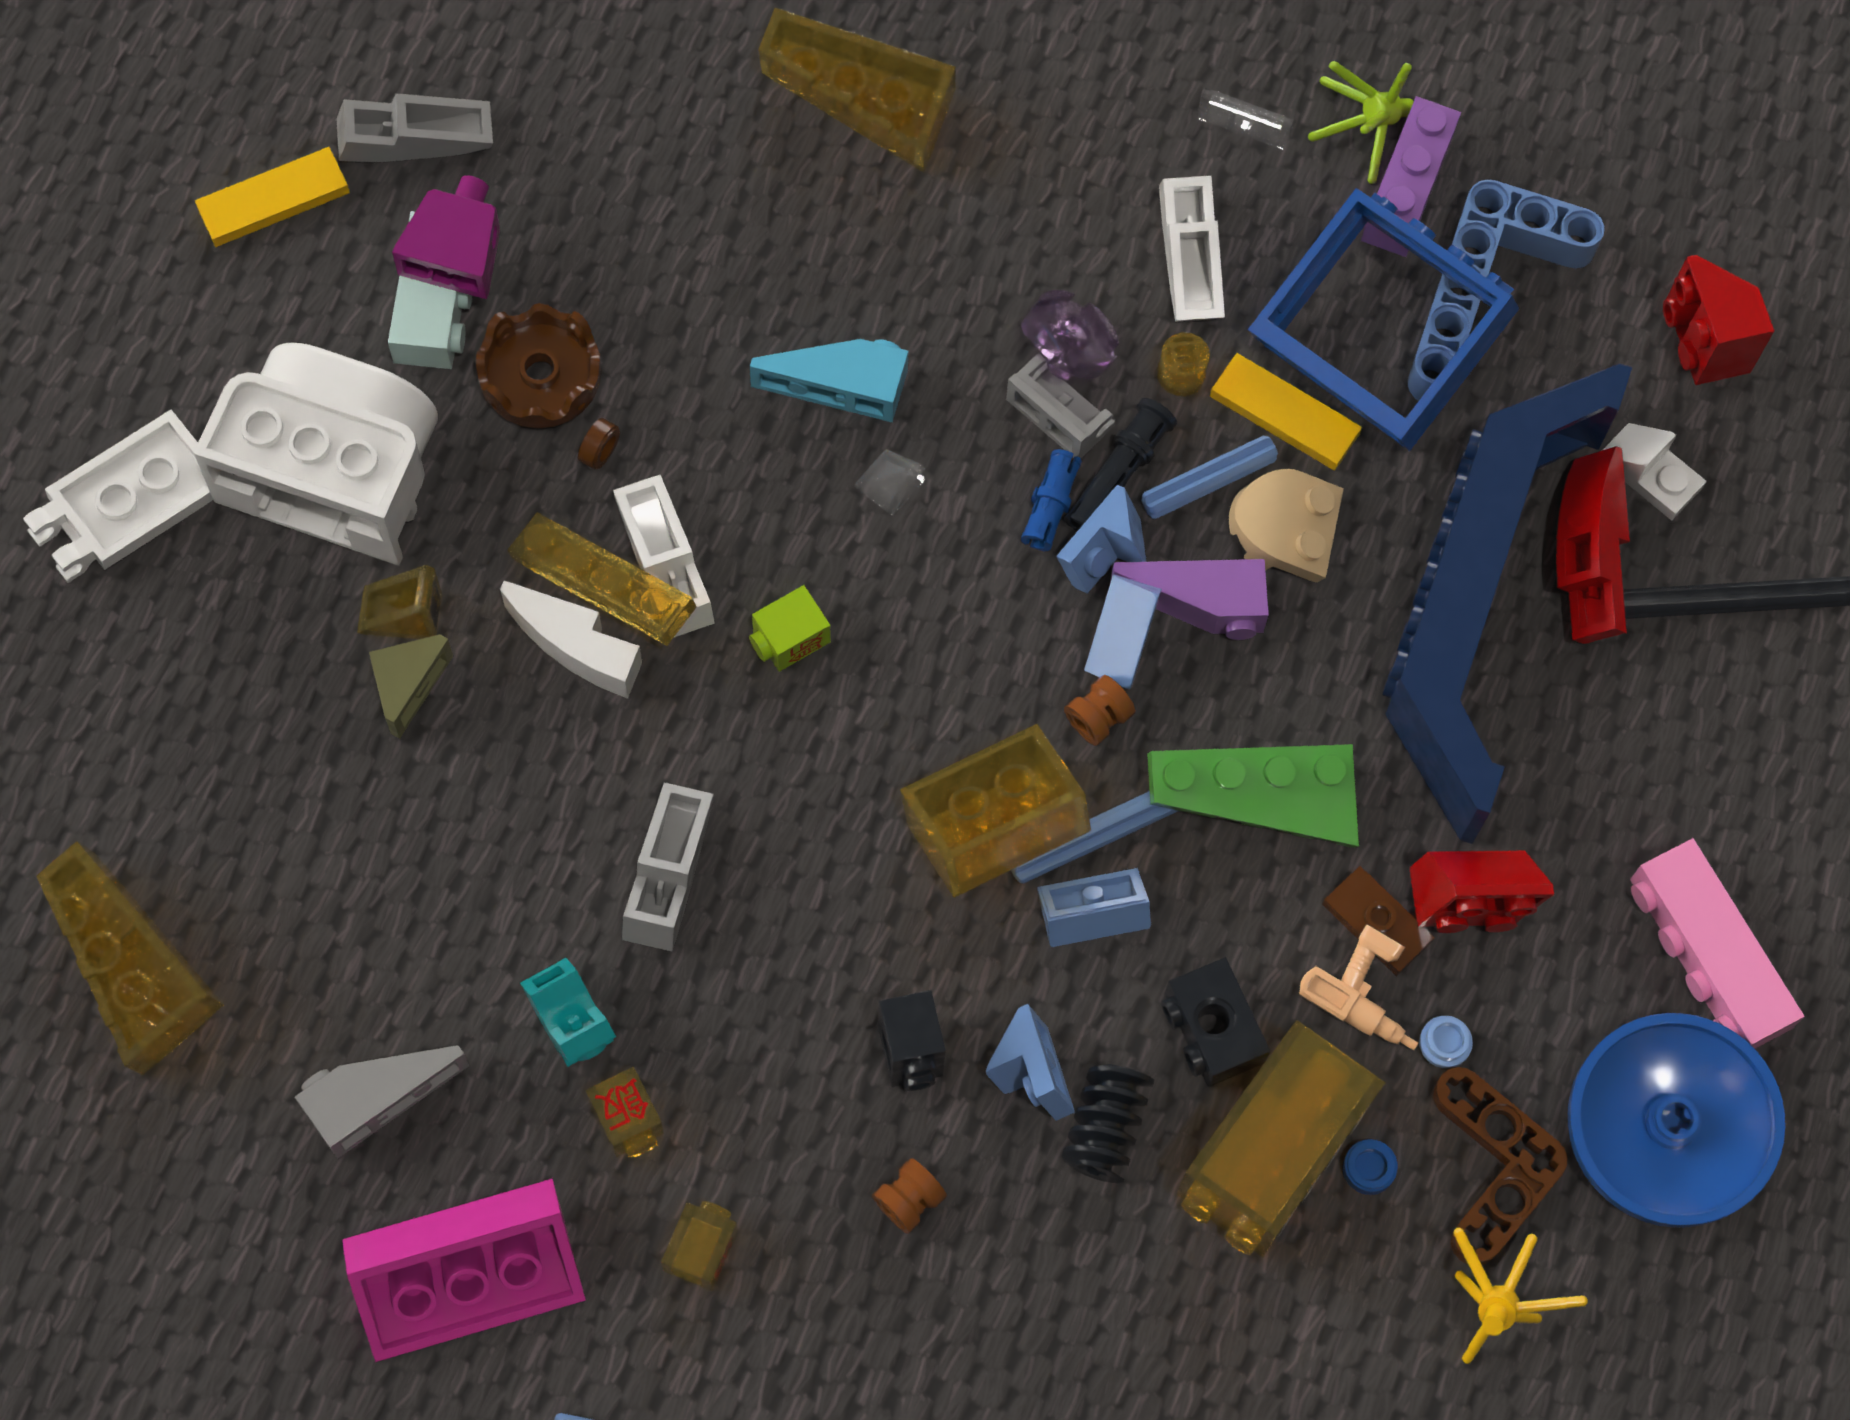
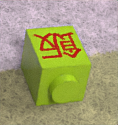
M805 585L752 614L753 634L749 635L750 642L763 662L771 659L779 672L831 643L830 624Z

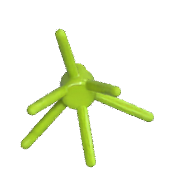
M1332 61L1329 64V68L1358 90L1326 76L1320 78V84L1362 103L1363 114L1309 133L1308 139L1313 142L1362 125L1360 128L1361 133L1368 134L1377 127L1367 178L1370 184H1374L1378 177L1388 125L1396 124L1402 117H1408L1413 105L1412 99L1400 98L1398 96L1412 66L1409 63L1403 64L1389 92H1379L1338 62Z

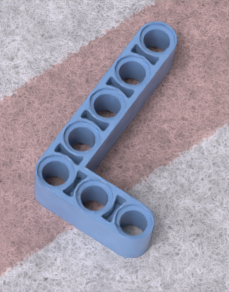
M1483 180L1473 185L1468 193L1451 245L1458 247L1475 261L1472 268L1485 277L1490 272L1498 246L1562 266L1580 268L1589 264L1595 256L1604 235V224L1602 219L1589 209L1499 181ZM1477 207H1486L1493 214L1483 213ZM1524 221L1534 222L1540 228H1531ZM1570 236H1579L1583 238L1586 242H1577L1573 240ZM1465 247L1475 248V249H1477L1481 254H1479V255L1471 254V253L1467 252L1464 248H1465ZM1444 274L1441 275L1408 377L1409 391L1417 400L1421 399L1435 381V379L1426 376L1423 371L1433 370L1439 374L1442 372L1470 335L1480 303V299ZM1450 288H1461L1468 295H1457ZM1437 329H1447L1453 332L1456 337H1445Z

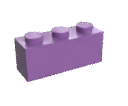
M1417 96L1377 193L1380 197L1384 196L1397 207V211L1394 214L1407 223L1412 218L1421 220L1461 112ZM1369 222L1365 225L1361 241L1404 257L1407 256L1408 249Z

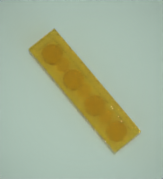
M538 512L507 550L512 559L666 646H668L697 608L691 596Z

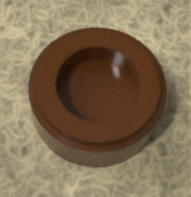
M599 418L584 437L578 452V460L594 470L601 468L617 445L620 436L619 427L604 418Z

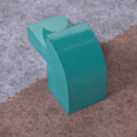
M567 958L520 983L567 1067L578 1061H585L595 1057L606 1048V1045L614 1041L613 1038L616 1035L608 1020L595 1006L578 971Z

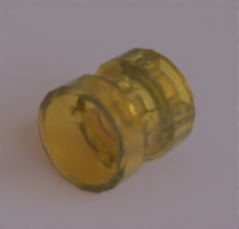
M1185 332L1174 334L1165 341L1161 350L1157 378L1166 392L1175 396L1186 397L1195 394L1201 389L1205 382L1206 370L1210 361V351L1207 343L1201 337ZM1181 356L1186 357V359H1182V358H1181V359H1177V358H1178V357H1181Z

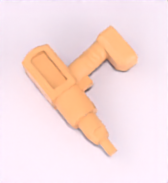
M1366 925L1359 936V942L1341 981L1317 966L1308 971L1302 978L1299 995L1342 1022L1345 1021L1369 1036L1375 1033L1388 1042L1397 1045L1400 1042L1412 1050H1415L1419 1043L1405 1035L1406 1031L1397 1022L1385 1016L1386 1011L1366 998L1372 986L1364 982V979L1375 955L1386 962H1393L1399 959L1405 949L1404 946L1371 926Z

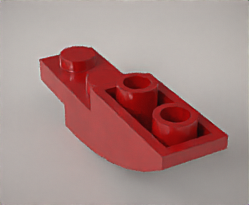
M1618 446L1576 458L1569 471L1561 500L1557 531V587L1569 592L1572 639L1582 644L1627 633L1619 545L1630 542L1623 453L1622 448Z

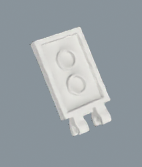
M169 410L45 488L47 497L51 502L31 511L23 518L29 527L27 529L28 533L39 547L57 536L61 529L69 536L72 543L60 547L52 554L53 559L57 562L56 569L67 583L83 574L94 560H97L102 568L106 570L213 500L193 454L198 442L174 412Z

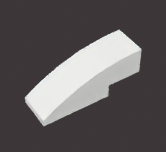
M1211 176L1163 179L1159 185L1161 217L1175 322L1224 319L1218 221H1215L1212 178Z
M661 475L613 490L633 551L667 640L715 624L711 602L695 566L692 550Z
M503 581L500 590L505 608L521 629L544 652L571 672L594 685L628 699L642 665L640 646L602 634L600 615L597 611Z

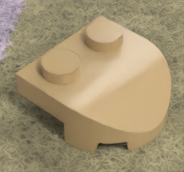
M1294 469L1275 470L1248 484L1235 496L1229 512L1231 535L1237 534L1241 545L1247 552L1244 555V559H1265V571L1271 567H1276L1313 582H1319L1326 578L1344 488Z

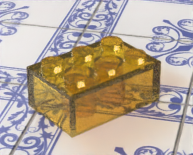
M1038 724L900 789L908 827L954 898L1091 831L1086 795Z

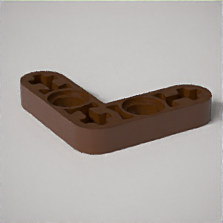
M1455 1067L1443 1073L1434 1087L1433 1099L1436 1107L1506 1166L1455 1227V1229H1467L1471 1233L1478 1231L1488 1219L1487 1216L1479 1213L1480 1208H1483L1492 1221L1507 1228V1231L1503 1233L1500 1227L1496 1225L1487 1235L1484 1243L1490 1248L1488 1252L1483 1248L1475 1250L1481 1265H1484L1500 1252L1563 1175L1567 1167V1154L1565 1148L1558 1140L1475 1072L1467 1068ZM1460 1082L1465 1083L1469 1087L1466 1097L1476 1106L1480 1104L1483 1097L1490 1102L1480 1112L1475 1122L1468 1118L1474 1111V1107L1462 1099L1456 1104L1450 1102L1448 1096L1451 1090L1446 1085L1447 1083L1453 1086L1459 1085ZM1493 1114H1502L1508 1117L1514 1127L1513 1136L1505 1141L1492 1138L1487 1133L1485 1127L1487 1117ZM1525 1132L1532 1137L1525 1144L1527 1148L1538 1155L1543 1150L1548 1151L1552 1155L1549 1165L1554 1169L1553 1172L1546 1168L1539 1173L1534 1171L1531 1167L1534 1158L1523 1148L1517 1156L1510 1152L1519 1143ZM1503 1187L1517 1190L1523 1199L1521 1212L1515 1215L1501 1212L1495 1203L1496 1191ZM1453 1231L1451 1235L1453 1252L1460 1261L1468 1265Z

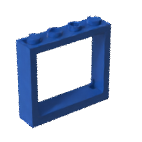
M1356 188L1248 328V331L1264 347L1410 451L1515 316L1519 307L1511 295L1514 288L1503 282L1500 276L1493 272H1490L1487 277L1483 276L1472 268L1475 261L1464 251L1454 245H1451L1448 250L1444 249L1433 241L1436 234L1415 218H1412L1409 223L1405 222L1394 214L1397 211V207L1384 196L1380 197L1375 192L1370 198ZM1367 222L1491 307L1406 418L1284 332Z

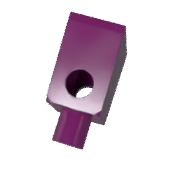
M466 175L461 177L455 194L436 189L427 192L392 251L399 276L487 300L500 234L497 209L491 204L484 203L489 190L487 183L477 177Z

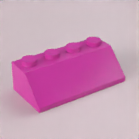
M553 1179L342 1239L348 1280L375 1362L586 1301Z

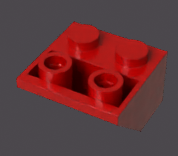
M1698 255L1686 258L1667 298L1663 302L1665 321L1670 328L1675 327L1680 340L1678 355L1683 369L1691 371L1695 385L1751 373L1774 333V328L1759 287Z
M1525 850L1429 851L1409 867L1417 926H1437V932L1456 933L1466 930L1468 926H1485L1487 932L1509 931L1516 928V923L1525 916L1536 913L1537 907L1554 895L1552 882Z

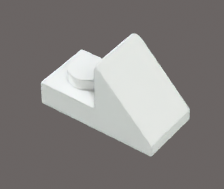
M1628 423L1603 450L1615 446L1622 448L1625 483L1670 520H1673L1701 491L1707 481L1669 451L1676 434L1670 431Z

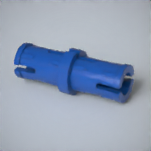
M1061 449L1052 451L1043 482L1039 488L1036 487L1031 498L1034 506L1025 531L1021 536V541L1025 545L1029 544L1030 539H1032L1030 547L1041 551L1051 550L1062 514L1064 512L1067 513L1071 506L1072 500L1069 495L1077 472L1082 464V460L1078 456L1074 457L1073 462H1070L1074 453Z

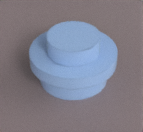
M1438 1016L1431 1019L1422 1029L1419 1045L1423 1056L1434 1066L1454 1068L1467 1059L1472 1050L1473 1040L1470 1030L1461 1020L1452 1016Z

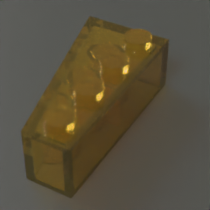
M775 8L758 49L762 73L924 173L956 91V67Z
M76 841L36 875L61 931L68 938L74 951L79 970L83 978L88 981L95 996L101 1017L116 1041L117 1051L125 1067L144 1075L224 1006L94 852Z

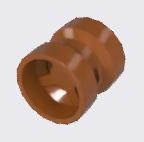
M1102 675L1092 683L1090 692L1085 697H1075L1064 707L1065 715L1070 724L1088 743L1094 746L1099 745L1109 736L1110 728L1116 723L1124 724L1136 712L1133 702L1124 689L1107 675Z
M910 1158L899 1168V1179L897 1181L894 1180L891 1184H883L872 1194L873 1200L882 1212L900 1230L907 1234L920 1224V1215L924 1212L925 1208H936L947 1197L945 1190L934 1176L913 1158Z

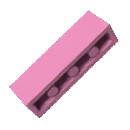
M1694 838L1640 865L1630 879L1633 884L1631 886L1632 896L1644 913L1650 912L1660 928L1658 936L1663 948L1671 957H1678L1688 973L1685 978L1690 992L1699 1002H1706L1715 1017L1714 1022L1734 1031L1755 1049L1793 1029L1805 1017Z

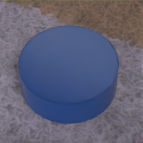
M1368 1139L1356 1143L1350 1148L1343 1161L1345 1180L1351 1188L1361 1194L1375 1195L1385 1191L1397 1175L1398 1164L1394 1152L1386 1144L1378 1140Z

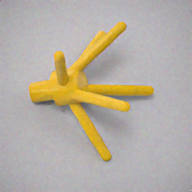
M1462 1228L1454 1230V1236L1480 1286L1479 1288L1463 1271L1459 1270L1455 1273L1456 1280L1479 1304L1478 1316L1482 1322L1481 1327L1462 1356L1464 1363L1469 1364L1472 1362L1489 1335L1497 1336L1501 1334L1502 1331L1509 1329L1514 1322L1540 1323L1542 1321L1541 1314L1534 1312L1587 1305L1588 1299L1582 1295L1519 1302V1298L1514 1291L1537 1243V1236L1535 1234L1527 1236L1504 1286H1492Z

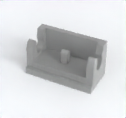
M1039 353L1019 372L1014 373L1008 379L1006 400L1064 450L1074 453L1073 458L1078 456L1081 459L1115 426V421L1112 419L1113 414L1107 409L1100 412L1050 369V365L1046 363L1048 358Z

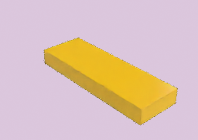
M326 147L194 201L214 246L218 247L347 195L350 191L330 147Z
M1239 353L1235 354L1212 387L1209 396L1334 471L1360 435L1362 426Z

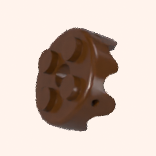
M537 303L528 311L516 316H510L505 311L498 312L489 321L486 335L476 354L478 379L486 401L496 413L509 422L522 427L549 428L571 421L581 414L593 401L600 385L602 374L600 353L589 324L576 311L567 314L549 305ZM536 362H547L554 368L550 376L541 380L533 379L526 374L527 369Z

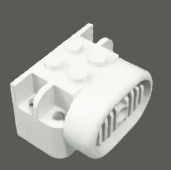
M283 343L272 349L260 374L247 372L238 374L229 380L219 397L193 454L215 503L399 566L403 556L398 543V537L405 522L412 521L417 512L415 499L423 484L425 475L421 457L437 424L438 413L435 405L426 394L410 382L389 371L316 346L303 343Z

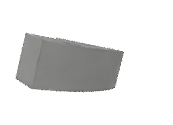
M395 93L392 103L344 99L336 118L339 161L388 162L455 156L489 149L493 145L490 101Z
M669 783L663 784L637 862V875L623 915L622 940L673 951L701 852L714 794Z

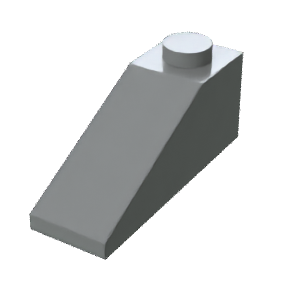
M458 1045L338 1066L331 1072L328 1069H324L312 1075L303 1083L301 1087L303 1091L296 1095L295 1098L338 1159L466 1069L469 1064L465 1054Z

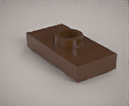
M1361 866L1328 895L1322 904L1358 940L1365 926L1369 925L1404 946L1405 949L1397 961L1386 962L1376 956L1396 977L1435 938L1425 927H1418L1417 920Z

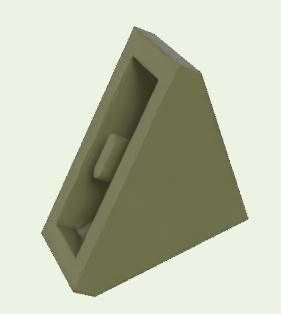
M440 634L369 652L390 733L399 739L453 658L448 638Z

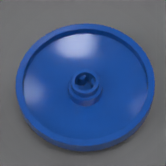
M1663 1013L1642 1017L1626 1023L1606 1036L1591 1051L1580 1067L1572 1085L1568 1104V1130L1573 1152L1580 1168L1592 1186L1608 1202L1629 1216L1643 1222L1665 1227L1686 1228L1713 1223L1729 1216L1750 1202L1763 1189L1771 1178L1781 1156L1785 1137V1111L1778 1084L1771 1070L1759 1053L1745 1039L1722 1024L1707 1018L1683 1013Z

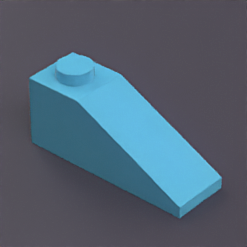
M856 339L752 358L750 364L751 387L893 422L908 372V350L901 349L897 344L887 340H875L872 342Z

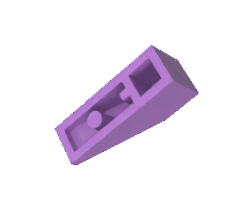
M1265 559L1114 562L1110 583L1113 574L1162 589L1156 609L1212 634H1226L1227 638L1233 640L1249 639L1254 637L1256 633H1263L1269 615Z

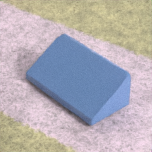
M1113 574L1084 671L1098 677L1107 675L1121 687L1131 689L1162 589Z
M1138 868L1037 887L1051 947L1149 929L1151 926L1150 902Z

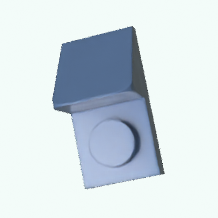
M1116 485L1056 556L1072 586L1087 594L1099 579L1108 572L1110 566L1117 558L1126 562H1147L1141 519L1125 488Z
M1029 1004L1018 1008L987 1065L986 1074L1005 1094L1024 1087L1032 1104L1035 1107L1042 1105L1057 1121L1075 1113L1049 1029Z

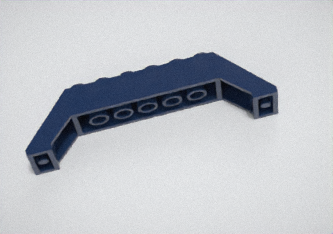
M1621 363L1489 414L1482 432L1475 429L1472 430L1466 450H1464L1455 475L1456 480L1441 517V525L1426 561L1427 566L1417 588L1411 606L1413 608L1408 623H1406L1397 648L1398 653L1382 693L1383 696L1391 698L1386 716L1461 841L1473 844L1490 814L1505 768L1491 761L1460 699L1534 472L1582 448L1600 449L1619 411L1632 371L1630 366Z

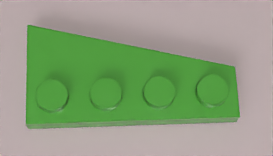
M1352 744L1168 750L1147 753L1150 805L1211 818L1218 817L1241 822L1243 825L1269 828L1291 833V835L1334 842L1336 845L1352 848L1359 847Z

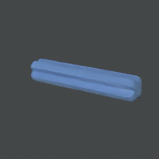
M1263 435L1145 491L1141 499L1143 507L1150 518L1157 519L1274 463L1278 455L1276 446L1269 436Z

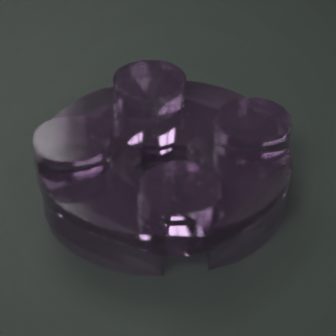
M1051 290L1042 294L1031 307L1028 315L1021 323L1023 333L1047 360L1049 371L1057 378L1069 380L1072 376L1083 379H1093L1101 376L1117 357V355H1114V350L1119 345V341L1113 325L1104 313L1092 303L1088 302L1083 308L1078 303L1071 301L1076 294L1064 290Z

